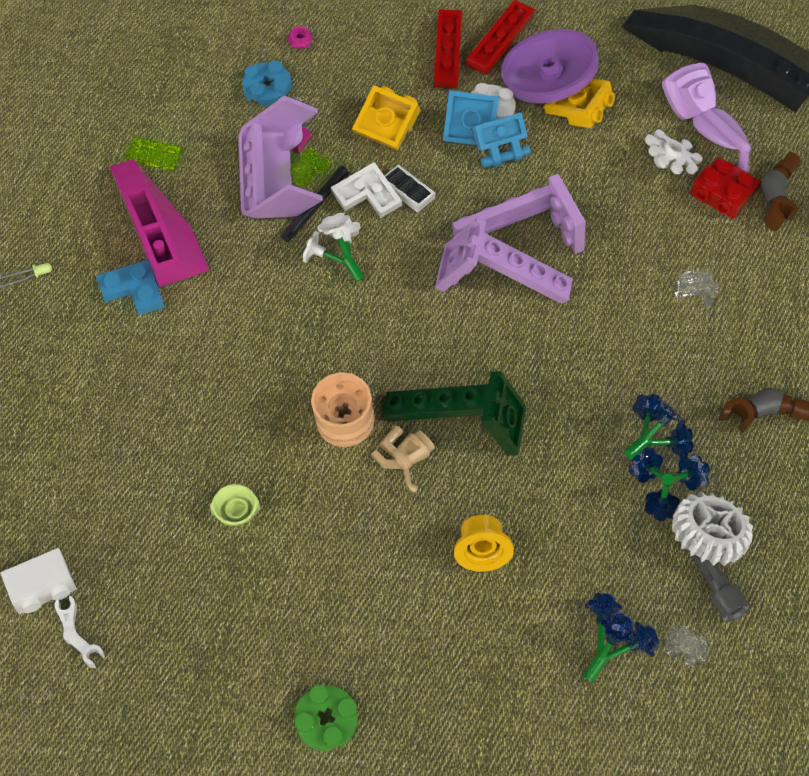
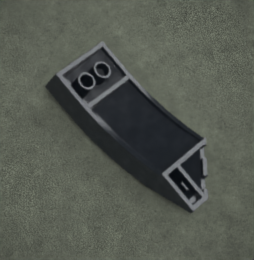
M698 5L633 10L622 28L660 52L666 50L684 55L730 73L755 86L794 112H797L809 96V52L780 34L741 16Z

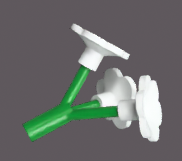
M337 213L334 216L324 218L322 223L317 226L318 231L326 235L329 234L330 237L337 239L345 258L328 252L325 247L318 245L319 232L315 231L308 240L307 247L303 253V262L307 263L314 254L319 257L326 256L344 264L356 282L360 281L365 276L352 258L350 248L352 243L351 237L359 234L360 223L352 222L350 216L344 213Z

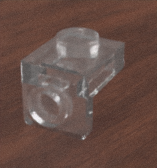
M687 271L679 274L674 287L676 297L702 295L705 307L712 306L719 292L718 284L716 281H713L711 271Z

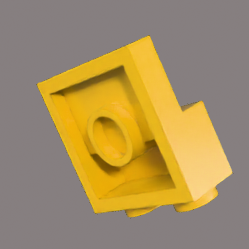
M592 79L579 92L565 99L546 103L544 109L546 114L567 117L569 125L591 129L594 123L601 122L604 109L613 105L615 95L612 92L610 81Z
M373 85L352 130L358 135L398 151L407 131H411L421 110L417 100L408 95L402 97L386 86L379 88Z

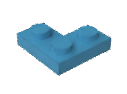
M148 260L96 275L105 302L131 295L138 316L165 308Z

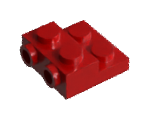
M718 156L711 166L707 165L694 181L690 194L699 201L705 202L717 209L720 213L734 219L758 190L762 181Z

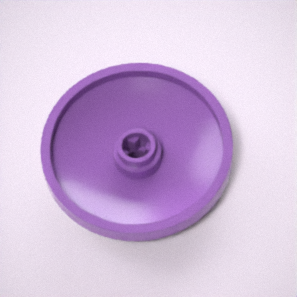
M554 29L534 34L518 43L506 55L501 67L504 86L513 92V97L524 102L549 103L565 99L582 90L594 78L599 67L597 47L590 37L575 30Z

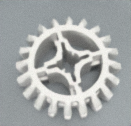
M701 491L696 496L690 494L688 498L683 499L679 503L672 520V531L675 533V540L682 542L681 549L690 550V557L697 555L700 557L701 563L709 560L713 566L718 562L724 566L729 562L735 563L745 555L752 542L753 526L749 523L750 517L742 515L743 508H736L734 501L728 502L724 500L723 495L719 498L715 497L712 492L706 496Z

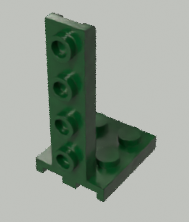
M502 371L490 372L488 384L387 392L381 416L386 421L482 415L481 422L487 431L490 432L508 456L519 454L527 406Z

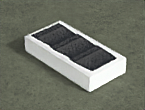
M397 165L385 175V178L400 199L417 213L435 199V192L400 165Z

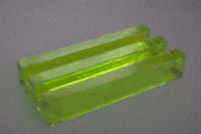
M134 137L126 154L127 161L135 159L141 165L175 172L177 169L176 164H179L180 156L183 155V147Z

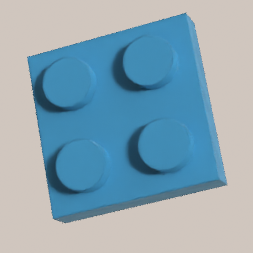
M449 90L443 142L477 146L472 126L496 120L499 97Z

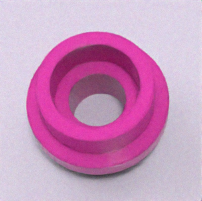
M296 26L288 36L289 44L297 49L306 48L312 43V34L308 28Z

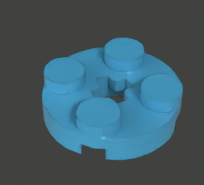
M279 61L248 66L244 70L245 75L242 79L243 92L251 102V99L258 101V104L261 106H271L292 90L291 76ZM270 82V86H266L263 83Z

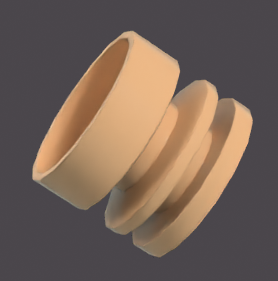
M340 372L328 375L319 381L313 390L311 404L317 429L322 438L328 443L339 447L358 445L367 439L373 430L375 416L370 389L364 380L354 374Z

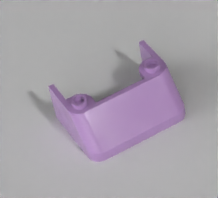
M284 95L242 127L239 133L241 212L244 216L254 219L296 217L323 201L322 195L293 186L291 181L290 150L302 141V123L317 114V108Z

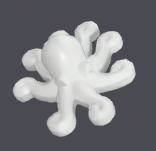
M656 130L654 136L648 134L645 137L646 144L650 146L648 152L654 157V163L658 168L666 169L670 167L674 174H680L683 171L682 166L685 165L687 166L686 171L688 174L694 175L697 173L698 167L696 164H700L703 158L699 153L692 154L689 152L692 144L688 140L683 139L679 143L666 136L662 130Z

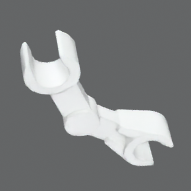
M69 596L70 607L67 610H61V603L57 599L55 609L63 623L64 640L82 654L83 660L88 667L96 668L95 664L89 660L90 654L97 652L104 659L105 655L100 646L89 645L76 632V602Z

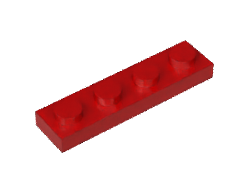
M513 0L467 57L466 66L487 75L532 19L535 9L517 0Z
M438 10L433 87L458 89L462 10Z

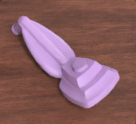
M705 63L691 64L665 77L662 81L663 90L672 110L678 118L686 120L693 117L695 129L705 138L725 148L739 149L737 167L747 172L749 170L748 163L751 146L736 120L724 110L715 108L716 91L708 66Z

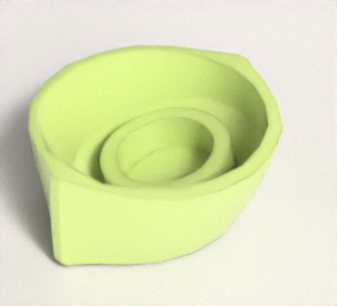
M231 484L221 488L215 494L210 510L212 515L221 523L228 526H239L249 522L260 510V503L248 487Z

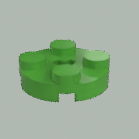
M316 685L312 687L309 692L301 697L294 713L295 727L301 740L308 747L317 751H331V749L344 746L352 739L357 729L358 717L355 702L348 693L335 686ZM326 711L332 712L331 717L335 719L334 722H327L325 726L321 725V718L318 715Z

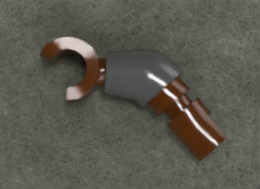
M789 152L784 159L776 164L773 170L768 171L761 182V191L770 206L765 214L764 221L772 231L780 228L784 222V217L786 220H791L799 210L797 205L787 198L786 193L787 181L801 162L799 156L793 152Z
M764 388L747 400L741 398L730 400L720 412L718 419L723 421L728 418L730 413L738 414L743 420L742 425L739 427L742 433L747 430L754 418L757 419L768 414L776 415L779 413L785 415L787 412L789 417L809 421V401L797 397L792 400L791 396L784 394V391L781 389Z

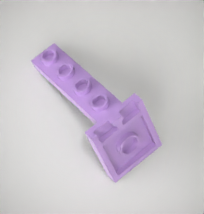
M559 174L549 177V185L545 187L535 188L527 194L517 198H510L506 202L494 207H487L479 213L461 217L456 222H453L452 225L455 237L478 217L486 221L484 233L487 234L550 209L554 225L556 227L559 226L562 230L561 235L567 247L570 246L574 254L584 251L586 221Z
M478 217L444 247L435 288L442 292L452 285H456L465 274H470L478 261L559 303H566L569 300L573 278L484 233L486 221Z

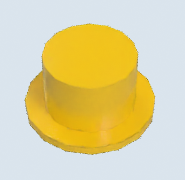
M476 515L464 521L461 526V538L454 545V557L457 563L465 569L476 572L491 571L504 566L510 561L514 552V545L510 537L503 533L500 521L489 515Z

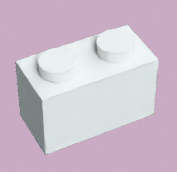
M59 548L0 572L11 603L18 614L34 612L42 604L52 600L64 599L72 591L77 590Z

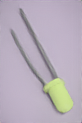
M49 263L37 266L34 264L31 269L1 276L0 279L34 271L33 274L25 278L0 285V288L21 282L34 275L38 278L39 275L50 273L52 266Z

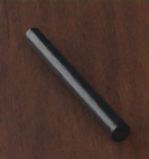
M340 166L317 193L322 195L323 201L298 215L284 231L281 237L285 242L291 241L330 195L331 187L341 182L347 175L348 170L344 166Z

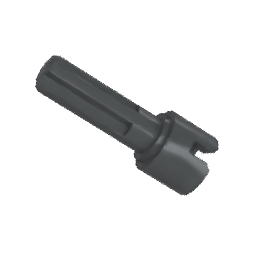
M697 555L692 556L714 592L711 600L724 622L736 620L750 610L749 603L739 587L729 584L717 563L714 566L709 560L701 563L700 557Z

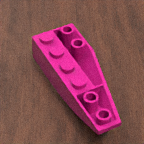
M132 159L110 166L158 288L209 271L191 226L136 160Z

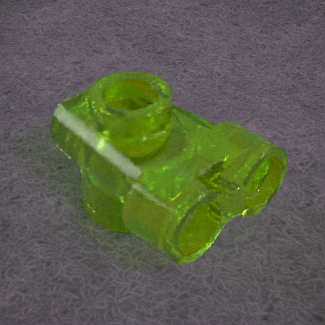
M308 148L300 154V159L291 166V179L298 185L308 186L312 181L313 175L318 172L319 174L324 173L331 167V162L325 156H318L313 148Z

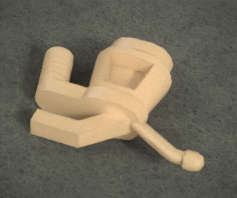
M395 425L380 443L382 448L394 460L385 459L377 450L371 454L384 469H403L406 485L411 492L415 493L418 488L415 484L411 483L409 469L412 465L428 458L430 452L435 449V446L421 430H418L414 434L410 433L396 448L394 443L403 434V430Z

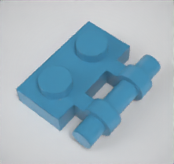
M522 112L472 126L478 151L488 149L489 152L488 157L481 158L480 160L483 168L490 166L493 168L499 167L503 162L510 160L516 162L522 160V157L531 154L528 145L520 147L519 143L520 139L528 137ZM509 143L510 149L499 153L498 146Z

